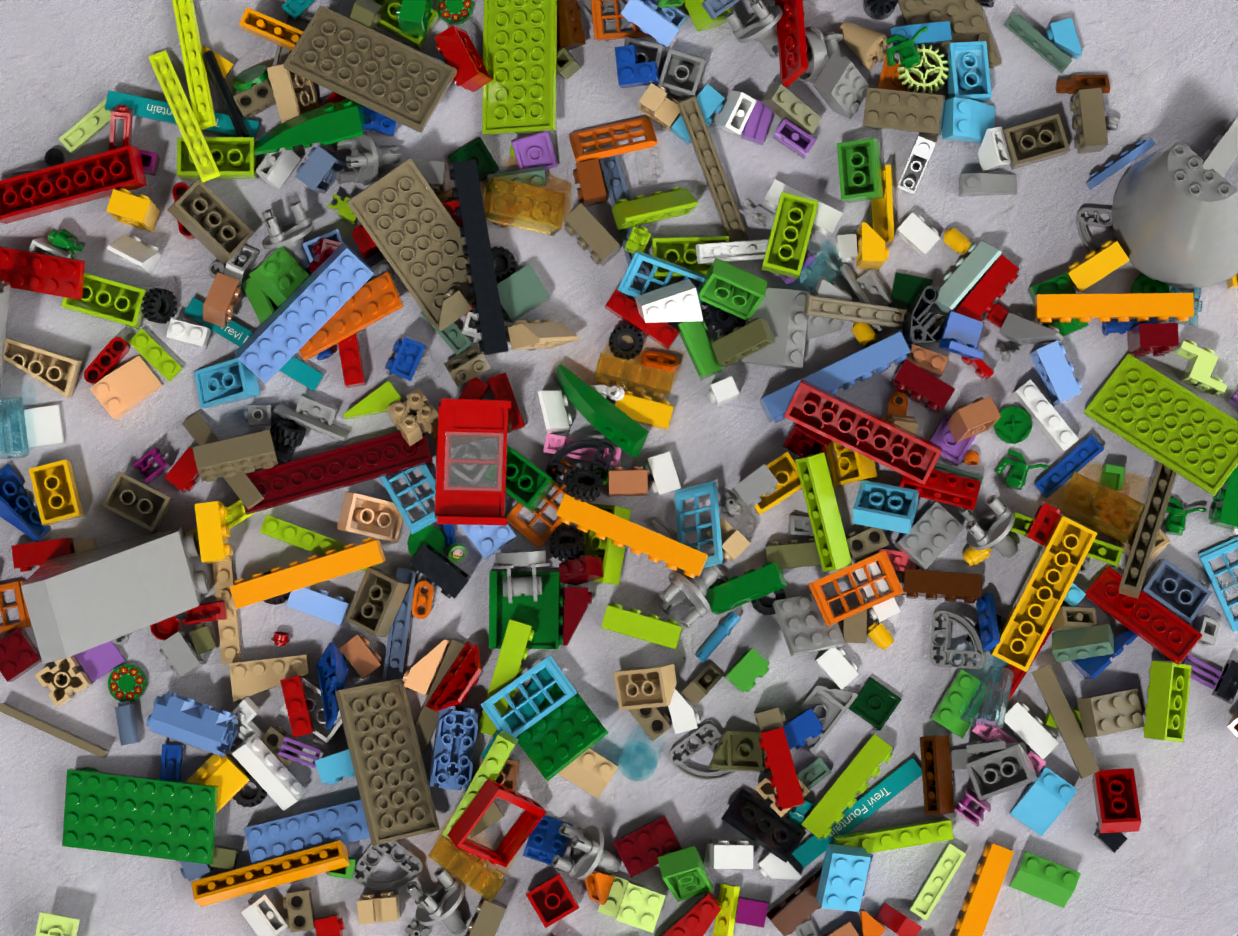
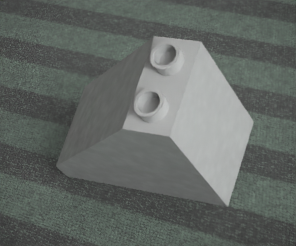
M183 526L46 560L21 585L42 663L46 664L71 657L198 607L203 600L202 594L209 593L210 590L205 571L195 572L192 557L199 556V547L194 533L185 535Z

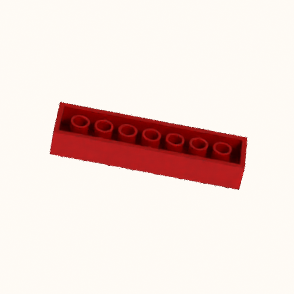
M132 145L0 180V222L8 224L111 196L113 189L119 191L120 188L130 191L147 186L140 150Z
M801 379L784 414L785 418L925 485L942 452L941 446Z

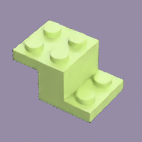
M1190 340L1180 342L1179 346L1173 349L1172 353L1189 360L1180 381L1213 396L1225 392L1228 385L1223 384L1222 379L1217 377L1210 378L1219 356L1214 354L1213 350L1208 348L1201 349L1197 347L1195 342Z
M610 874L615 877L606 903L604 905L599 904L597 911L615 917L617 921L653 933L666 895L647 889V886Z
M41 911L35 936H78L77 931L80 919Z

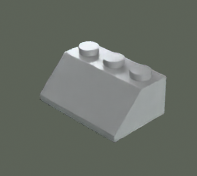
M1020 744L966 764L979 801L992 798L1038 780L1033 764Z

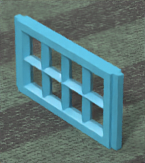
M635 251L618 286V290L636 297L646 293L651 281L661 284V288L671 285L668 283L673 273L676 272L684 275V280L690 277L701 281L697 288L698 294L706 275L641 251ZM643 261L654 264L649 276L638 273ZM658 266L670 270L664 282L653 278ZM635 276L647 279L642 291L631 288Z
M425 464L400 471V473L389 479L387 476L379 477L412 535L437 521L434 519L435 510L428 512L423 504L424 501L435 496V480ZM419 467L425 478L412 484L407 473ZM403 476L409 487L396 493L391 482ZM428 482L433 492L420 499L415 488ZM411 490L417 501L404 507L399 497ZM420 505L425 515L412 521L407 511Z
M712 481L675 491L678 542L691 548L698 546V551L702 552V545L713 542L714 554L709 555L704 568L722 564L723 553L716 482ZM710 493V506L699 508L698 496ZM694 498L695 509L684 512L683 500ZM711 510L712 522L700 524L699 512ZM695 514L696 526L685 528L684 516ZM712 526L713 538L701 540V529ZM697 530L698 542L686 544L685 532Z
M1238 537L1198 554L1199 560L1233 632L1238 630V618L1234 619L1230 607L1237 605L1238 599L1227 603L1223 592L1233 587H1236L1238 591V581L1232 569L1238 567V562L1230 565L1225 555L1238 549ZM1222 556L1227 567L1213 572L1209 561ZM1229 571L1234 583L1220 588L1216 576Z
M550 655L482 703L481 707L499 732L503 730L516 738L576 695L577 692ZM543 668H546L553 677V680L545 686L542 685L535 675ZM532 677L540 689L529 696L521 684ZM557 683L564 695L554 701L546 689ZM518 687L526 699L515 706L508 693ZM542 692L550 702V705L540 711L532 699ZM504 697L512 709L501 715L494 706V703ZM529 702L536 715L526 721L518 709ZM515 712L523 724L512 731L504 719Z

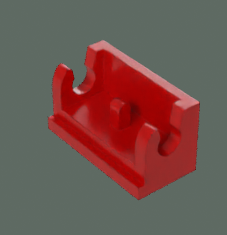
M1041 502L1024 536L1044 546L1061 511L1045 502Z
M225 601L202 603L198 607L185 611L187 618L182 620V625L227 619Z

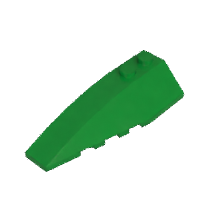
M345 98L341 102L327 103L322 107L303 113L285 122L255 143L254 154L278 152L280 148H284L287 151L294 150L299 145L309 148L312 147V143L319 142L323 146L364 135L365 115L361 104Z
M562 364L558 365L554 379L574 407L607 439L611 440L630 456L639 457L649 432Z

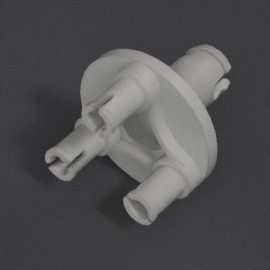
M749 0L750 6L755 13L745 23L741 22L734 10L725 15L724 18L728 21L733 29V34L740 43L752 40L758 41L771 58L778 57L773 46L776 45L778 47L776 23L783 15V10L780 6L769 7L763 0Z
M365 131L362 136L332 143L335 151L351 150V156H347L346 161L352 162L346 164L352 170L337 172L336 180L338 184L354 182L371 185L377 179L380 166L397 164L401 161L402 157L401 153L395 154V150L399 149L398 146L377 147L372 137Z
M301 201L292 203L289 206L296 220L291 224L281 225V223H278L272 208L262 212L265 219L264 223L269 233L262 241L264 249H275L284 246L304 269L309 267L310 263L302 243L304 241L303 237L313 230V225L309 216H306Z
M991 495L986 500V504L991 509L982 515L976 514L973 510L963 508V511L961 508L959 509V513L968 521L966 525V530L968 531L966 539L972 549L985 550L994 546L1003 557L1011 558L1017 553V543L1015 544L1008 534L1014 523V514L997 499L996 495Z
M716 565L703 568L700 577L695 575L694 579L688 576L684 577L680 573L673 571L668 576L671 584L659 594L660 598L664 601L660 605L661 610L664 609L663 612L669 615L678 604L685 603L689 605L692 609L680 621L685 627L690 628L698 618H702L711 610L705 596L707 589L721 576L719 568Z
M563 823L560 826L559 834L571 838L574 843H571L572 848L569 859L555 855L551 863L553 867L564 870L566 874L577 879L588 877L596 867L609 873L619 870L621 858L603 849L604 835L600 828L595 826H588L585 829L575 828L567 823Z
M444 867L438 868L434 873L435 877L442 884L436 886L430 892H423L416 881L408 884L406 890L415 899V903L418 906L416 918L422 925L429 926L442 921L454 935H459L466 930L467 921L457 909L463 899L464 889L455 878L450 876Z

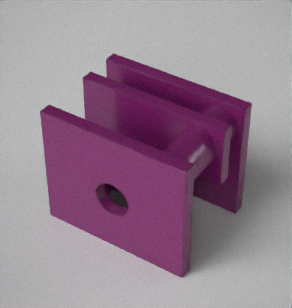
M156 447L133 464V467L140 469V474H144L146 477L144 481L149 484L172 467L170 463L163 459L165 456L159 453L160 449ZM158 463L160 468L151 473L149 469Z
M968 787L966 788L964 799L954 804V811L976 827H979V820H984L985 810L991 811V804L986 800L979 801L977 794ZM971 800L980 805L978 809L971 804L968 806Z
M739 897L735 923L764 928L768 908L767 901Z

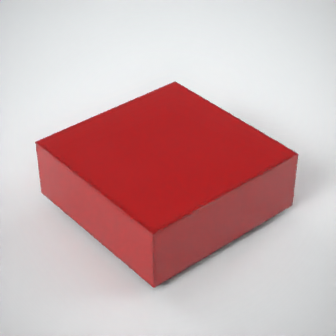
M996 303L985 319L1001 329L1010 311Z

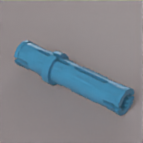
M731 611L722 624H718L717 630L695 656L705 663L722 640L731 634L730 631L741 618Z

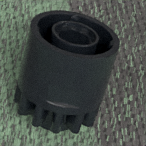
M863 0V8L870 18L884 20L892 15L898 0Z

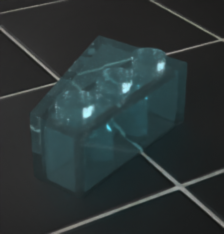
M4 398L0 400V459L24 458L29 455L23 398Z
M990 666L979 685L978 691L972 697L967 710L960 719L965 723L1003 730L1014 672L1008 668Z

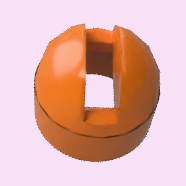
M974 450L967 451L964 456V463L967 465L979 464V454Z

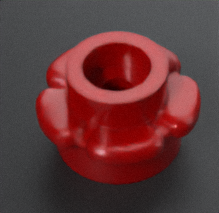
M276 631L271 640L275 642L276 646H286V643L290 642L289 633Z

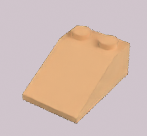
M137 356L94 384L90 390L110 416L115 420H119L163 385L143 359Z
M345 492L337 530L398 543L403 518L393 502Z
M444 639L416 663L411 670H406L402 679L405 682L404 686L427 695L450 641Z

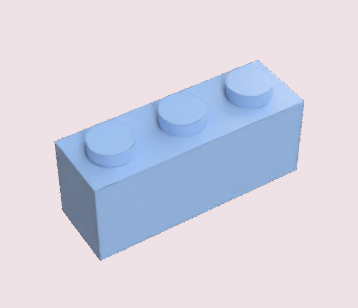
M311 586L290 593L286 606L337 625H343L350 606L349 603H346V598L338 595L335 598L329 597V592L319 588L316 592L310 590Z

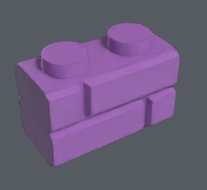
M759 100L756 101L741 133H743L742 139L763 145L774 112Z
M787 119L783 120L773 136L775 140L794 153L797 152V155L803 159L816 142L815 138Z

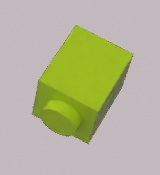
M333 194V199H336L338 203L336 205L329 203L327 207L332 210H338L337 214L340 218L357 225L359 220L346 203L350 198L346 196L344 201H342L338 195Z
M634 226L624 250L632 254L635 251L644 253L651 238L649 229L643 226H638V228Z

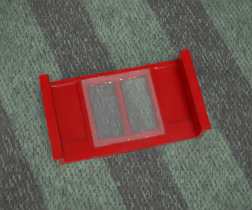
M441 398V402H438L434 518L437 520V524L507 526V517H504L508 408L511 409V401Z

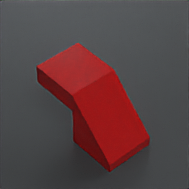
M885 902L874 917V919L899 936H917L922 928Z

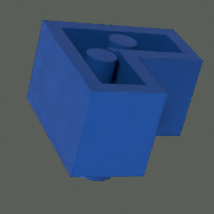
M634 45L614 47L618 83L621 88L644 86L651 83L659 84L658 67L655 61L638 63L637 50Z

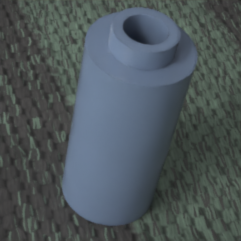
M130 701L119 702L118 707H115L121 746L139 743L140 737L134 704H130Z

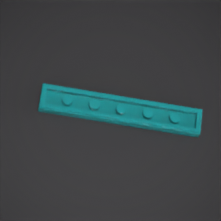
M543 668L537 675L543 686L553 680V677L546 668ZM533 680L526 692L531 696L540 688ZM555 683L546 689L548 693ZM541 692L532 699L537 707L543 702L545 695ZM524 695L521 697L516 706L526 699ZM529 702L518 709L526 721L535 713ZM515 712L505 720L512 731L523 724ZM497 731L480 757L482 759L486 757L497 735L500 733L499 731Z

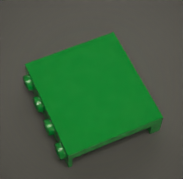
M490 571L489 649H501L510 618L532 624L531 629L535 630L532 641L528 640L526 648L559 649V645L563 644V634H559V626H563V614H559V607H563V595H559V587H563V583H560L559 572H536V577L541 576L542 595H537L538 602H534L533 596L521 594V596L512 597V603L509 604L508 597H503L502 578H507V572ZM511 572V577L532 576V572Z

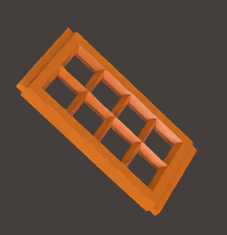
M591 0L594 40L653 37L641 30H637V25L633 22V31L621 32L620 18L624 16L619 14L618 0H614L615 14L603 15L602 1L612 0ZM615 18L617 32L605 33L603 19Z
M646 116L572 132L569 135L575 162L606 158L655 147L654 145L658 144L650 117L646 118ZM642 127V130L630 132L632 128ZM623 130L626 131V134H621L617 136H614L613 134L614 132H619ZM609 134L610 136L603 139L597 138V136ZM645 136V140L633 142V138ZM593 137L594 140L585 143L581 142L582 139H587ZM624 140H628V141H629V143H627V144H622V145H618V146H617V144H616V142H619V141H624ZM612 143L613 146L604 149L600 148L601 145H606ZM596 147L595 151L584 153V149Z
M562 459V460L560 461V462H562V463H564V464H566V465H568V466L574 468V467H573L572 465H570L565 459ZM558 465L551 467L553 473L558 468ZM557 483L554 485L557 491L550 499L548 497L543 499L547 503L539 512L537 510L533 512L535 517L528 524L517 516L523 508L520 503L507 515V522L540 549L550 538L552 532L556 531L562 524L559 521L560 517L552 524L542 513L549 505L558 511L559 507L553 503V500L560 492L563 495L567 494L570 496L564 490L566 485L562 484L559 486ZM538 518L549 526L542 536L531 528Z
M885 550L808 584L827 627L904 593ZM878 561L883 575L872 579L867 565ZM863 568L868 581L857 586L851 572ZM848 575L853 588L842 592L836 579ZM886 578L891 591L880 596L874 582ZM832 581L838 594L826 599L821 586ZM871 585L876 598L864 602L859 589ZM855 591L860 605L849 609L844 596ZM840 598L845 612L834 616L829 602Z
M23 580L0 585V611L3 625H0V633L32 626L21 585L24 583ZM14 589L16 604L4 606L2 592ZM17 607L20 621L7 624L5 610Z

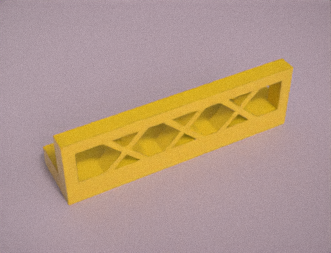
M885 165L882 168L884 198L871 200L872 229L885 241V244H892L894 241L891 165Z

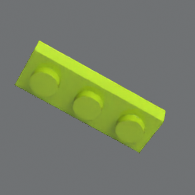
M142 328L129 341L169 382L184 369Z

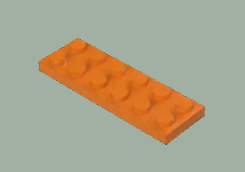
M386 272L364 284L299 349L302 359L305 361L404 307L390 273Z

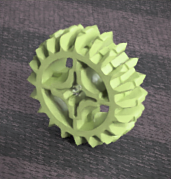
M922 44L920 49L917 45H914L920 54L921 64L910 69H904L899 60L898 64L902 67H898L897 72L902 74L898 76V79H905L901 85L905 86L908 84L907 91L913 88L915 89L914 92L920 90V93H925V90H927L928 94H932V89L937 92L939 86L945 84L943 80L948 78V75L945 73L949 71V68L943 67L947 65L948 61H942L945 55L940 54L938 56L939 49L937 48L935 51H932V45H929L928 49H925V44ZM927 57L932 59L937 67H935V65L929 64L927 61ZM922 63L923 67L927 69L924 76L923 73L919 71L920 67L922 66ZM938 73L934 81L926 83L928 75ZM910 74L916 75L919 79V83L913 80Z

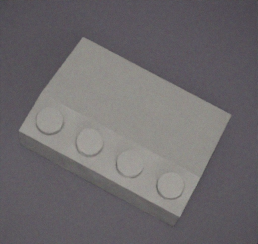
M766 287L765 297L748 321L745 320V325L749 324V321L754 318L768 321L776 342L741 359V362L792 370L803 368L808 315H804L806 296L810 295V292Z

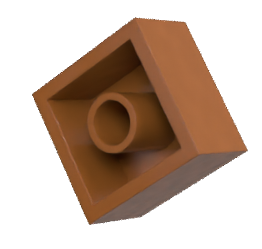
M598 158L576 163V169H573L575 184H579V188H577L579 203L583 202L584 207L605 203L607 195Z

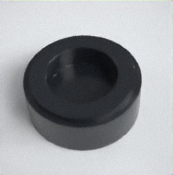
M52 148L46 152L45 162L50 167L65 162V156L59 149Z

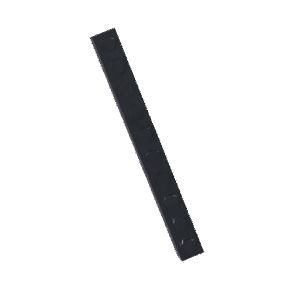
M476 160L456 162L451 165L452 168L449 169L450 180H454L455 187L452 188L453 198L457 199L458 207H455V211L462 225L459 226L460 238L464 237L465 245H462L463 256H467L468 264H465L467 276L470 275L471 283L468 284L470 295H474L475 302H472L473 314H477L478 321L475 322L476 332L480 333L481 340L478 341L479 350L483 352L484 356L505 353L509 350Z

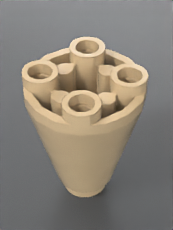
M847 21L838 30V34L843 35V42L864 67L872 70L878 61H884L887 55L885 51L890 46L886 42V39L890 38L889 36Z

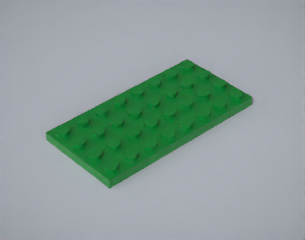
M67 769L62 846L212 864L218 786L81 769Z

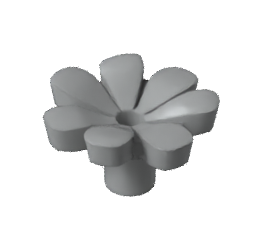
M1007 341L1004 345L1002 343L995 345V350L1000 352L1004 362H1009L1010 355L1020 351L1017 345L1011 346V342Z
M725 492L723 494L725 499H720L718 502L719 505L723 506L721 512L725 514L728 511L729 516L734 517L735 511L738 513L742 512V507L739 506L742 503L734 493L730 495L728 492Z
M412 921L411 928L407 927L405 932L409 936H426L431 933L430 928H424L426 925L421 923L418 925L416 921Z

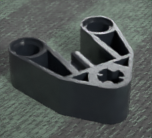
M925 286L917 289L905 312L902 335L907 344L933 343L941 340L948 315L943 316L928 331L927 329L937 320L936 315L929 311L918 321L938 299L939 293L934 286ZM925 291L929 293L928 299L925 297Z

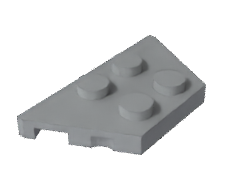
M819 277L813 296L846 301L852 300L848 292L840 290L837 285L831 284L825 277ZM808 315L805 341L841 330L844 320Z
M816 685L801 704L793 717L811 707L824 727L821 729L823 733L814 739L809 737L805 740L811 753L817 750L857 698V693Z

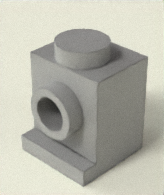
M248 406V410L244 411L245 422L248 421L249 426H271L273 422V406ZM256 412H261L260 418H255Z
M1209 615L1196 617L1193 627L1203 635L1198 644L1203 646L1215 645L1220 623L1214 621V618Z

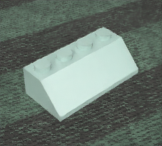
M983 241L978 245L974 243L968 250L970 255L966 259L962 257L955 265L958 267L954 273L950 271L943 279L945 283L942 287H936L939 295L933 304L948 315L1001 255L1002 252Z

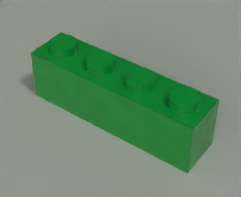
M767 562L760 569L747 570L744 572L745 575L741 577L734 576L727 579V582L724 584L717 583L710 586L706 597L712 613L722 614L787 587L780 565Z

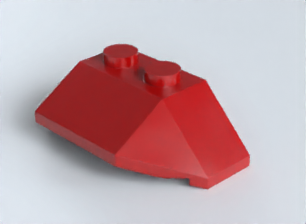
M469 641L466 642L425 705L427 708L437 712L451 706H460L468 698L471 688L477 684L482 673L479 649L476 644Z

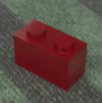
M585 555L559 564L560 583L577 586L603 578L602 558Z

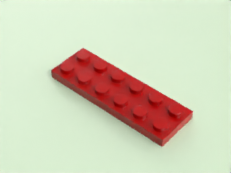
M775 0V6H780L783 10V15L776 24L780 79L784 87L791 85L808 69L803 0Z
M0 246V281H4V283L10 282L11 288L77 300L82 299L85 261Z
M1108 566L1085 592V597L1179 666L1203 635L1142 590L1138 599L1120 594L1119 586L1122 576Z

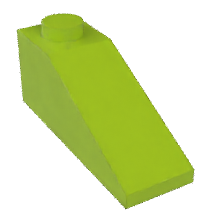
M388 380L345 412L343 417L349 420L387 413V407L399 400L401 402L404 400Z

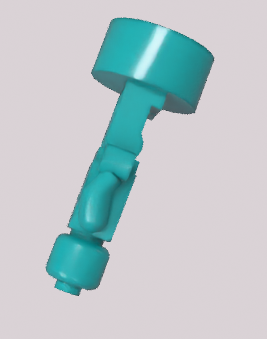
M804 798L805 804L797 806L794 812H789L788 820L799 827L802 826L805 820L806 812L810 811L813 803Z

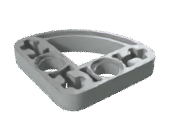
M1086 207L1077 213L1076 226L1078 235L1089 252L1092 250L1097 252L1100 248L1090 238L1086 226L1113 228L1112 209ZM1087 212L1088 216H1094V212L1097 213L1095 222H1093L1094 218H1088L1087 221H1084L1081 215ZM1100 214H1107L1109 222L1102 223L1099 219ZM1113 231V240H1112V241H1114V240L1118 241V240L1115 238L1114 231Z
M948 611L935 612L932 618L931 663L938 667L983 668L986 664V651L982 650L979 631L969 620L959 614ZM943 616L946 618V621L941 623L938 621V618ZM952 621L959 624L969 634L975 651L950 650ZM942 625V628H946V631L937 630V627L941 628ZM940 633L945 636V641L942 644H939L936 640L937 635ZM936 647H944V650H938ZM956 654L962 656V662L959 665L955 664L953 660ZM976 655L980 659V662L977 664L975 662H967L968 658H976ZM936 656H943V660H940L939 663V660H936Z
M704 724L669 752V759L673 765L684 774L696 779L716 780L736 772L724 770L702 772L692 769L683 763L706 745L713 754L715 753V744L720 741L722 735L712 724ZM704 728H712L713 736L704 737L703 740L706 742L702 744L696 734L699 732L701 736L705 733ZM691 738L698 741V747L694 750L689 749L687 746ZM684 744L685 749L690 754L687 756L686 753H683L680 761L678 759L673 760V752L682 751L683 749L680 746Z
M397 840L388 842L390 846L393 843L396 844L390 854L387 852L389 850L387 846L381 847L380 844L372 846L371 844L355 865L352 879L369 889L379 891L393 890L405 886L414 880L422 871L424 864L418 856ZM396 849L404 851L405 856L403 859L398 860L394 857ZM373 852L377 855L375 863L367 861L368 853ZM408 854L412 856L409 859L411 862H419V870L415 869L412 871L410 869L411 865L408 862L406 865L402 864L407 859ZM385 855L408 872L406 876L390 882H378L368 879ZM363 861L365 865L371 867V870L369 871V869L366 868L363 872L365 877H360L358 879L356 877L357 873L355 872V870L362 869L364 865H362L361 862Z

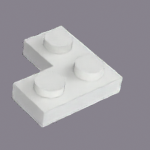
M248 696L231 713L237 716L238 725L235 724L234 728L238 729L237 735L243 741L254 733L259 739L264 735L252 722L261 709Z

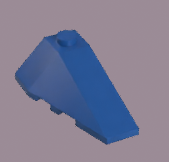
M7 464L0 470V517L36 542H39L50 531L49 526L42 525L39 511L31 501L33 500L31 494H27L22 478Z
M1129 629L1114 636V654L1072 660L1071 663L1086 679H1094L1112 663L1110 658L1120 655L1124 651L1123 646L1132 643L1138 635Z
M329 642L316 665L327 729H331L339 712L335 691L344 689L346 675L348 674V664H346L345 656L334 643Z

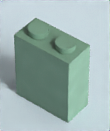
M530 264L498 283L502 315L505 320L510 319L512 323L550 299L549 293Z

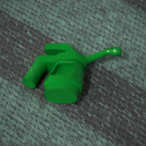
M923 27L918 30L911 40L898 35L886 39L887 44L896 41L902 42L886 50L887 66H895L894 53L899 52L900 62L904 69H910L921 64L920 54L914 46V41L921 32H926L928 28Z
M53 228L47 238L52 245L71 252L70 257L72 259L76 257L74 250L82 251L86 245L84 242L80 245L75 244L78 238L66 229L57 230Z
M1009 449L1008 455L1017 457L1020 462L1003 457L994 472L1000 475L1007 465L1011 466L1010 471L1005 477V485L1022 490L1026 483L1029 469L1038 467L1048 469L1049 466L1046 464L1028 466L1021 453Z
M1170 498L1169 503L1175 504L1177 508L1167 506L1166 513L1170 514L1164 525L1166 527L1165 532L1182 536L1183 531H1185L1187 514L1195 511L1206 512V508L1197 507L1184 510L1177 499Z

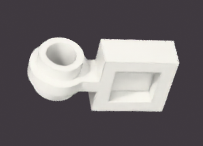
M589 385L606 399L611 398L614 401L623 399L625 395L624 389L619 385L612 387Z

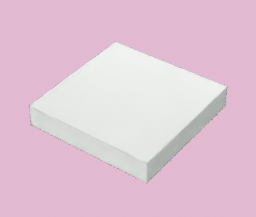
M60 405L20 410L26 449L65 443Z

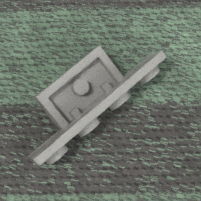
M848 263L840 266L842 277L846 281L848 280L851 285V292L855 297L859 298L861 303L887 306L893 302L873 269L857 279ZM872 325L879 332L887 328L886 326Z
M304 393L300 396L296 409L279 403L274 408L273 412L277 413L280 417L294 420L301 426L311 427L314 431L330 435L335 440L345 441L349 435V431L333 425L338 407Z
M999 738L991 739L990 743L972 741L970 745H966L967 749L950 751L951 770L967 769L966 764L1018 744L1021 745L1027 754L1026 743L1006 744L1005 741H1001Z

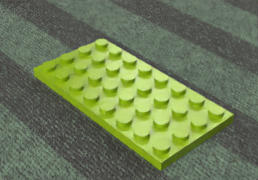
M484 0L483 63L492 81L483 86L482 134L496 135L556 131L557 0Z
M1129 353L1084 411V415L1212 496L1216 495L1238 465V421Z

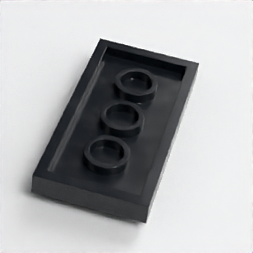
M741 789L721 818L785 863L806 834V831L784 816L781 818L772 808L744 789Z

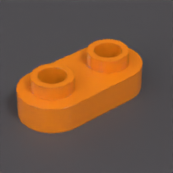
M645 351L642 354L641 364L647 369L671 373L679 368V358L673 354L656 351Z
M894 392L889 397L886 420L891 419V414L906 415L908 398L903 392ZM901 398L902 403L897 404L895 399Z
M427 581L418 582L414 589L411 611L418 619H425L431 613L434 587ZM423 587L428 588V592L426 594L421 593V589ZM419 606L425 607V611L423 613L418 612Z

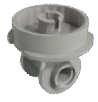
M811 26L806 27L805 34L807 61L809 63L808 69L797 79L814 84L832 54L841 56L838 43L844 38L842 34H835V32L822 34L818 28Z
M528 549L512 550V552L495 553L496 565L492 566V569H507V578H502L503 597H508L509 604L512 603V597H518L521 594L533 596L534 602H538L537 595H542L541 576L536 577V567L550 566V563H546V550L528 551ZM532 567V576L511 577V568Z

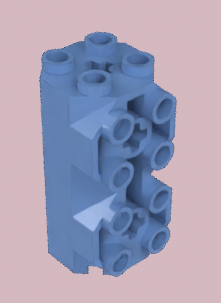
M170 691L167 694H163L162 697L157 696L155 698L153 712L146 721V725L150 726V731L222 757L227 755L224 753L225 750L230 751L238 733V729L234 728L235 724L238 725L236 715L221 709L219 712L213 706L201 704L193 699L184 698Z
M451 706L438 711L429 786L434 787V783H436L438 788L462 790L463 787V790L467 791L472 777V759L478 731V713L475 712V709L462 707V710H456V706Z

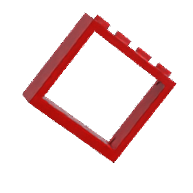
M488 779L447 836L452 840L451 844L457 847L458 850L464 849V851L472 856L476 854L483 861L487 859L494 866L499 864L506 868L547 811L537 801ZM499 797L525 809V811L498 848L493 850L467 837L495 798Z

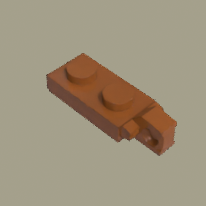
M1107 74L1070 75V78L1056 80V93L1076 94L1078 90L1102 88V93H1110Z

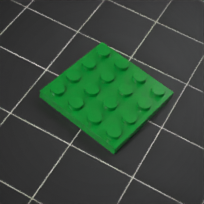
M555 683L549 695L555 701L564 693L558 684ZM577 693L521 733L517 739H519L518 744L548 782L609 732ZM546 697L538 707L540 711L550 705Z

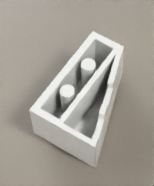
M690 279L635 297L638 312L645 323L703 321L697 290Z

